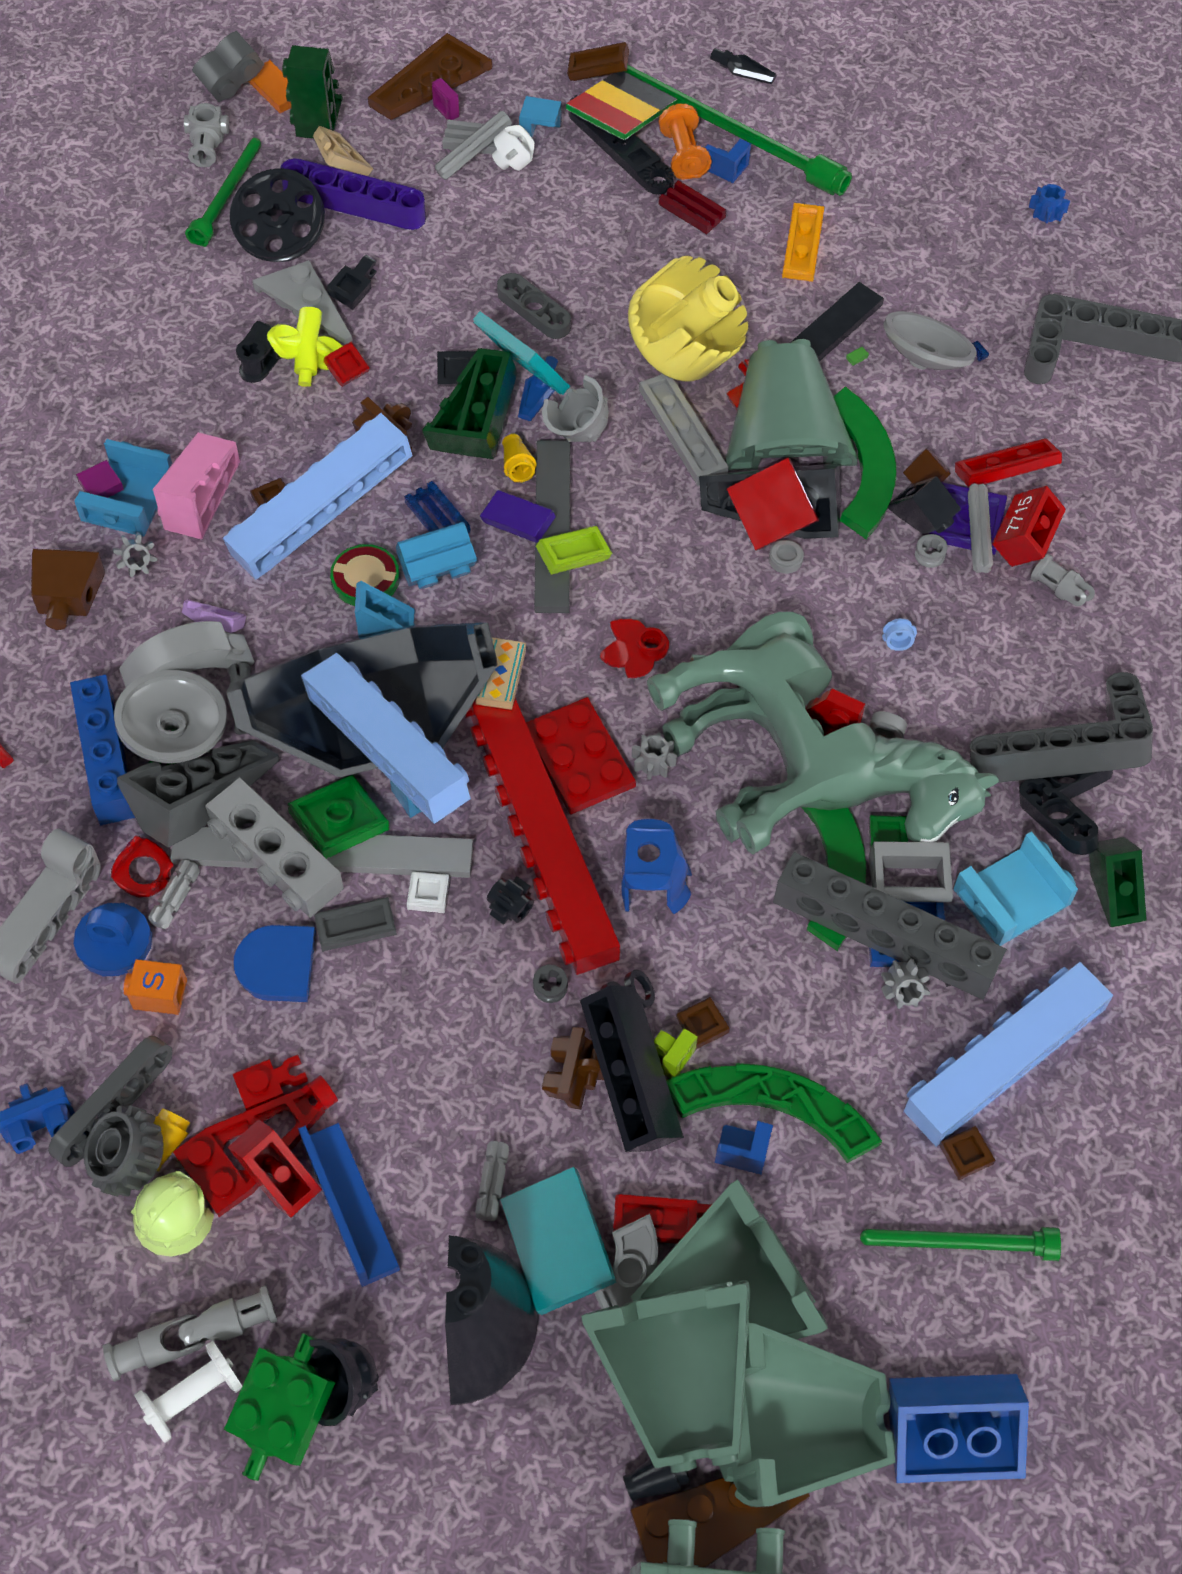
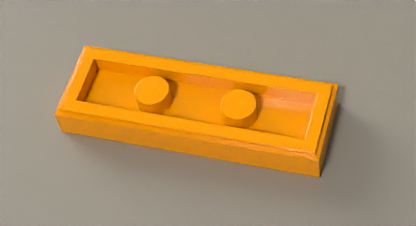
M801 203L793 204L782 278L813 282L824 206Z

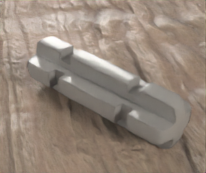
M187 859L180 861L175 870L177 875H173L157 900L160 904L154 905L148 916L152 925L161 929L169 927L174 918L171 914L178 911L191 889L189 886L190 882L194 883L200 873L196 863Z
M490 1141L487 1144L485 1155L487 1161L484 1162L479 1188V1197L481 1198L477 1199L475 1210L476 1218L483 1221H495L498 1216L499 1202L497 1200L501 1199L506 1165L504 1164L507 1163L509 1146L504 1142Z

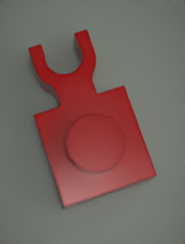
M299 1055L286 1059L280 1067L273 1069L271 1061L268 1059L232 1074L246 1111L284 1096L281 1089L283 1086H298L308 1082L305 1072L297 1076L289 1074L292 1067L301 1064Z

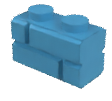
M464 522L400 541L396 545V552L409 587L416 584L419 589L431 587L439 583L438 577L450 574L452 579L471 573L470 567L474 566L477 562V557Z

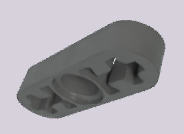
M507 273L498 279V298L549 338L560 339L569 334L571 330V316L563 307L519 274ZM529 303H539L542 305V308L539 310H529L525 306Z

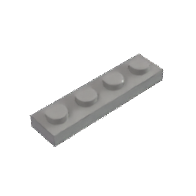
M661 374L639 382V392L696 485H700L699 476L728 473V465L674 379Z

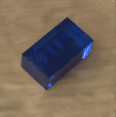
M979 341L972 343L976 348L978 361L988 358L989 352Z

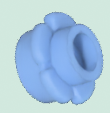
M894 619L883 627L884 634L882 638L890 649L903 651L913 645L917 629L907 619Z

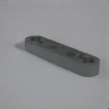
M149 1036L140 1042L57 1131L49 1144V1154L66 1167H71L84 1158L85 1144L93 1126L106 1113L116 1112L118 1106L121 1105L128 1108L129 1105H132L167 1067L172 1058V1047L156 1036Z

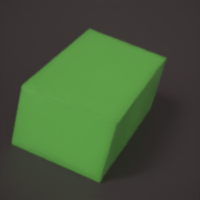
M860 347L847 354L846 359L854 366L867 359L869 353L863 347Z

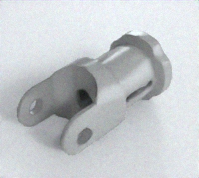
M1046 554L1044 559H1041L1031 574L1030 579L1033 582L1040 581L1055 591L1054 596L1060 600H1067L1075 606H1081L1086 601L1092 600L1095 596L1094 588L1086 583L1079 573L1074 570H1066L1054 562L1053 556L1050 554ZM1085 590L1089 591V596L1085 594ZM1075 595L1080 598L1079 601L1075 599Z

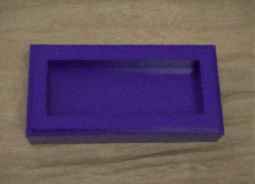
M497 490L480 515L484 523L535 543L539 542L556 518L553 510Z

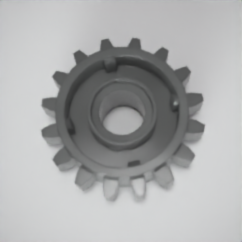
M120 1105L117 1107L116 1112H108L97 1121L88 1135L84 1149L86 1173L93 1179V1187L100 1188L101 1192L127 1197L130 1196L131 1190L139 1191L153 1178L159 1168L163 1155L161 1127L154 1124L156 1118L154 1115L146 1113V1110L129 1105L127 1108Z

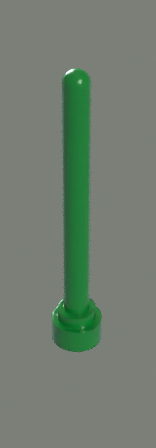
M252 138L202 218L193 220L186 229L185 235L190 243L203 247L209 244L214 235L213 223L261 147V141L258 138Z
M1041 1227L1040 1231H1033L1032 1235L865 1229L860 1234L861 1242L867 1246L1032 1252L1033 1256H1040L1042 1261H1059L1061 1256L1060 1229L1055 1227Z

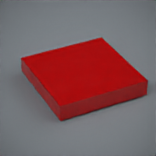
M786 458L727 488L756 551L818 521V517L790 458Z

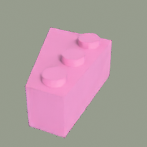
M199 432L195 435L153 488L158 506V515L161 517L164 530L203 539L240 463L236 442Z

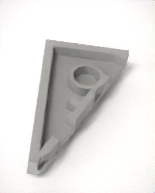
M309 260L252 280L253 288L256 292H264L274 298L277 305L291 310L297 317H299V310L302 307L320 309L322 311L320 328L327 331L329 337L334 338L338 342L344 344L353 343L349 330Z

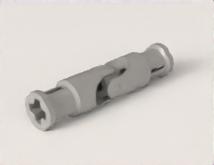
M267 1285L260 1287V1292L235 1301L233 1298H229L213 1304L209 1309L201 1313L199 1317H197V1314H187L139 1331L137 1337L114 1346L110 1343L104 1344L102 1346L111 1378L116 1382L121 1379L122 1374L143 1366L151 1369L198 1351L206 1344L203 1342L205 1340L226 1341L244 1334V1329L268 1320L271 1323H275L278 1319ZM261 1307V1308H259V1309H257V1310H254V1311L248 1312V1313H246V1314H243V1313H245V1312H247V1311H250V1310H253V1309H255V1308ZM179 1324V1337L184 1342L186 1348L180 1351H168L164 1345V1336L168 1330Z

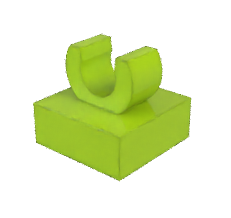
M685 1028L677 1039L662 1030L658 1033L654 1043L659 1058L663 1059L662 1068L664 1075L672 1078L681 1073L696 1051L698 1036Z

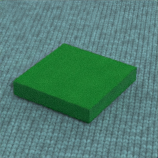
M353 774L287 804L289 814L313 847L326 859L389 830V821Z

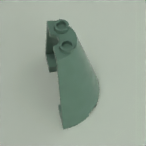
M798 339L791 343L778 344L776 341L766 340L758 343V350L749 359L725 458L728 470L758 469L761 458L823 456L824 465L857 466L856 451L814 349L811 348L810 341Z
M738 1179L726 1188L631 1296L634 1301L699 1286L730 1281L732 1285H736L737 1281L748 1280L750 1286L748 1323L758 1324L794 1339L819 1334L828 1329L823 1314L813 1304L816 1301L772 1227L764 1215L753 1205L755 1203Z
M748 1280L737 1281L736 1285H732L730 1281L634 1300V1302H629L620 1307L614 1305L581 1315L583 1325L655 1468L670 1466L671 1473H678L696 1468V1459L709 1458L712 1460L713 1466L730 1464L739 1460L737 1454H740L750 1304Z
M748 1323L740 1454H737L739 1460L730 1464L719 1465L724 1480L735 1484L737 1488L735 1497L751 1507H769L896 1463L895 1437L892 1431L886 1429L883 1421V1414L888 1412L891 1403L890 1394L887 1390L886 1375L755 1323Z

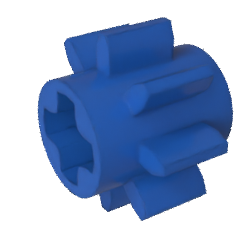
M1047 184L1042 188L1037 187L1036 194L1031 195L1029 208L1035 209L1033 218H1038L1045 223L1055 220L1061 221L1063 213H1067L1070 200L1064 199L1066 191L1055 184Z

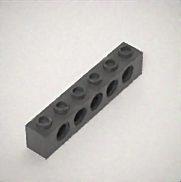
M793 852L777 882L773 903L900 962L908 963L912 958L918 969L925 968L928 975L984 1000L1007 950L998 944L796 852Z

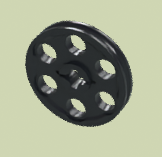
M269 169L255 174L238 189L230 207V225L239 244L250 255L270 262L291 261L305 254L317 242L325 222L324 204L315 186L304 175L289 169ZM282 179L288 181L285 191L280 193L272 191L273 184L276 181ZM258 194L260 201L256 206H245V200L249 195ZM311 195L313 196V202L310 206L306 208L297 206L301 196ZM281 210L283 215L278 217V221H274L271 216H275L277 211ZM249 223L256 224L257 231L254 235L250 237L242 235V229L245 225ZM299 225H309L310 232L307 236L302 238L295 236V229ZM281 239L282 247L278 251L269 252L267 250V244L270 240Z

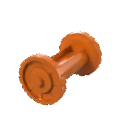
M680 103L672 105L663 111L658 120L659 128L665 137L673 138L677 151L671 159V169L674 175L681 180L700 178L710 169L712 163L711 156L706 148L696 145L693 131L699 123L696 109L691 105Z

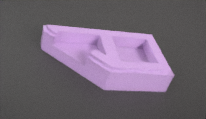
M188 599L183 603L182 613L194 622H221L224 631L229 633L236 632L245 625L246 616L242 613Z

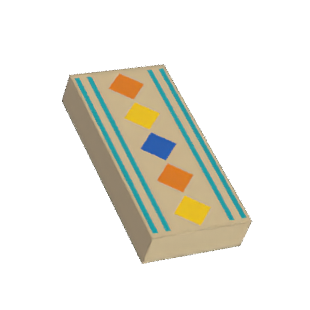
M492 638L498 666L477 696L476 704L512 710L525 657L526 643Z

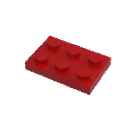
M588 697L526 722L547 774L570 815L636 787L635 778Z

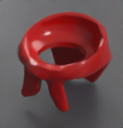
M136 835L117 856L111 868V877L127 894L138 898L151 897L164 890L170 880L171 869L174 864L160 846L145 837ZM142 856L150 857L158 863L160 874L154 882L139 884L130 877L129 866L136 858Z

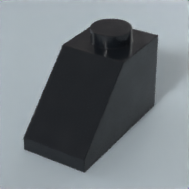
M937 476L908 486L888 506V509L922 534L933 531L937 533L943 532L954 523L952 517L961 510Z

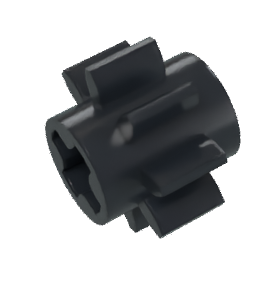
M518 876L513 881L511 879L507 881L505 878L498 880L487 895V901L491 903L489 908L492 909L490 915L503 925L508 919L516 923L521 922L528 915L534 904V900L530 898L532 894L529 892L531 886Z

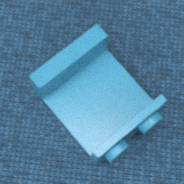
M1032 831L1025 835L1019 850L979 873H976L972 866L960 872L953 888L992 940L1000 946L1071 905L1078 890L1072 875L1059 866L1054 860L1048 845L1043 841H1039Z

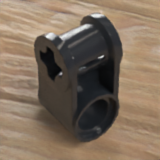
M256 321L251 327L250 332L236 347L237 358L241 361L239 375L244 381L250 383L262 381L267 377L277 361L281 359L267 339V333L273 326L262 321Z

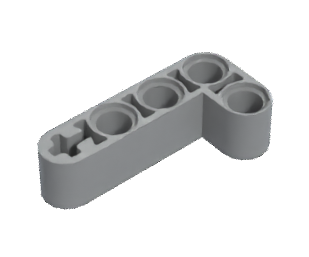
M60 828L53 830L43 843L41 857L46 866L0 927V976L14 984L20 983L46 949L47 946L44 944L47 940L52 941L69 918L67 913L70 909L75 910L92 887L89 885L92 880L96 881L100 875L101 864L93 846Z

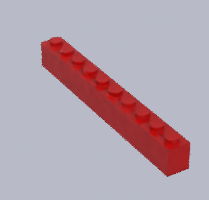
M516 698L514 699L512 710L478 705L475 699L464 717H471L474 726H471L470 729L476 747L483 746L486 753L482 757L486 772L489 777L495 775L499 784L495 786L498 802L501 807L508 806L511 816L507 817L512 836L514 838L520 836L523 847H520V854L526 869L532 867L537 878L532 879L536 895L539 900L546 899L550 909L545 911L549 927L552 932L559 931L563 942L559 943V949L565 965L572 964L576 975L619 961V941Z

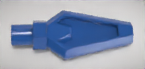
M547 356L545 362L555 370L558 360L553 356ZM534 375L527 378L524 384L518 417L532 421L543 407L544 400L549 399L554 390Z

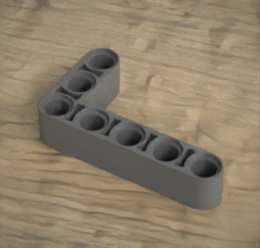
M1058 294L1045 295L1040 300L1034 320L1024 375L1032 383H1048L1054 374L1062 339L1172 362H1182V319Z
M1128 672L1114 673L1107 678L1106 713L1108 721L978 736L970 743V763L979 773L995 774L999 779L998 783L1145 766L1152 760L1153 726L1139 679Z

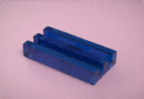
M433 481L427 483L426 489L422 487L416 489L415 495L412 496L409 493L404 496L405 504L429 532L440 528L418 503L420 501L426 505L444 528L453 525L429 497L430 495L433 496L455 524L464 522L467 532H471L470 524Z

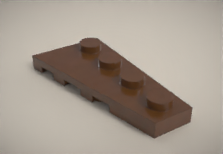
M446 33L368 97V105L386 118L393 120L432 100L433 81L442 78L453 89L491 70L492 59Z
M724 1478L630 1509V1513L645 1560L650 1563H667L669 1520L680 1519L697 1522V1527L695 1528L694 1565L706 1568L755 1535L757 1528L768 1527L808 1500L810 1495L807 1493L769 1507H751L735 1497L737 1488L733 1482L725 1481Z

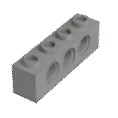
M240 777L205 805L210 819L207 824L211 831L219 839L226 837L233 844L232 849L244 863L251 861L258 868L256 871L260 878L269 887L275 884L283 892L282 897L294 911L301 909L311 918L344 889L340 871ZM246 823L254 824L252 827L247 829L240 828L242 825ZM269 847H279L275 852H264ZM296 870L305 871L298 877L289 876L290 873Z

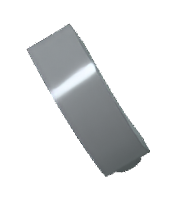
M204 621L177 626L153 636L138 646L126 658L119 670L125 687H127L141 676L157 671L181 670L192 672L210 667L228 669L232 664H236L237 670H240L239 663H246L252 666L254 659L243 634L225 632L221 622Z

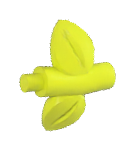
M302 307L299 310L296 329L286 324H277L267 333L268 341L281 358H294V372L299 375L298 385L304 387L311 386L312 376L317 375V368L329 370L323 362L324 357L343 346L332 337L318 336L322 311L315 307Z

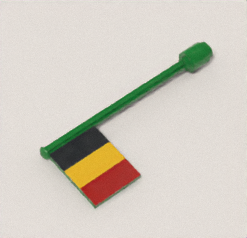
M628 64L627 71L611 74L566 103V110L623 140L658 118L670 106L680 103L688 104L696 109L698 117L803 170L807 183L830 195H843L851 183L852 173L847 171L846 166L823 154H818L815 158H809Z

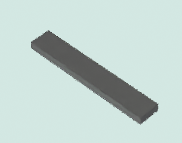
M537 440L536 504L553 510L556 516L541 538L544 539L570 532V442ZM535 543L534 611L535 613H569L570 570L551 575L536 548L537 543Z

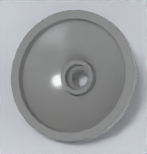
M896 311L889 313L883 323L888 339L898 352L916 368L923 370L927 368L933 370L961 369L971 365L977 355L976 348L964 335L933 318L912 312Z
M162 670L141 676L123 690L115 705L114 721L119 738L133 753L150 761L180 763L205 754L217 744L226 727L227 710L219 690L205 678L187 671Z

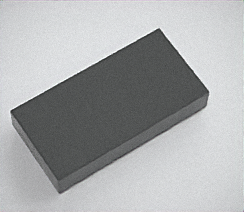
M388 897L314 914L322 952L397 935Z

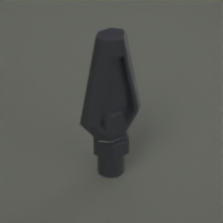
M716 48L711 53L710 60L720 63V66L728 68L732 75L772 84L777 77L776 73L745 54L733 55V52L728 50L723 52Z

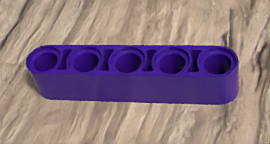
M296 158L286 160L280 167L296 171L308 178L317 189L324 208L409 230L419 229L426 222L425 199L423 193L418 189ZM282 179L283 191L287 188L288 181ZM303 195L298 201L312 204L313 196Z

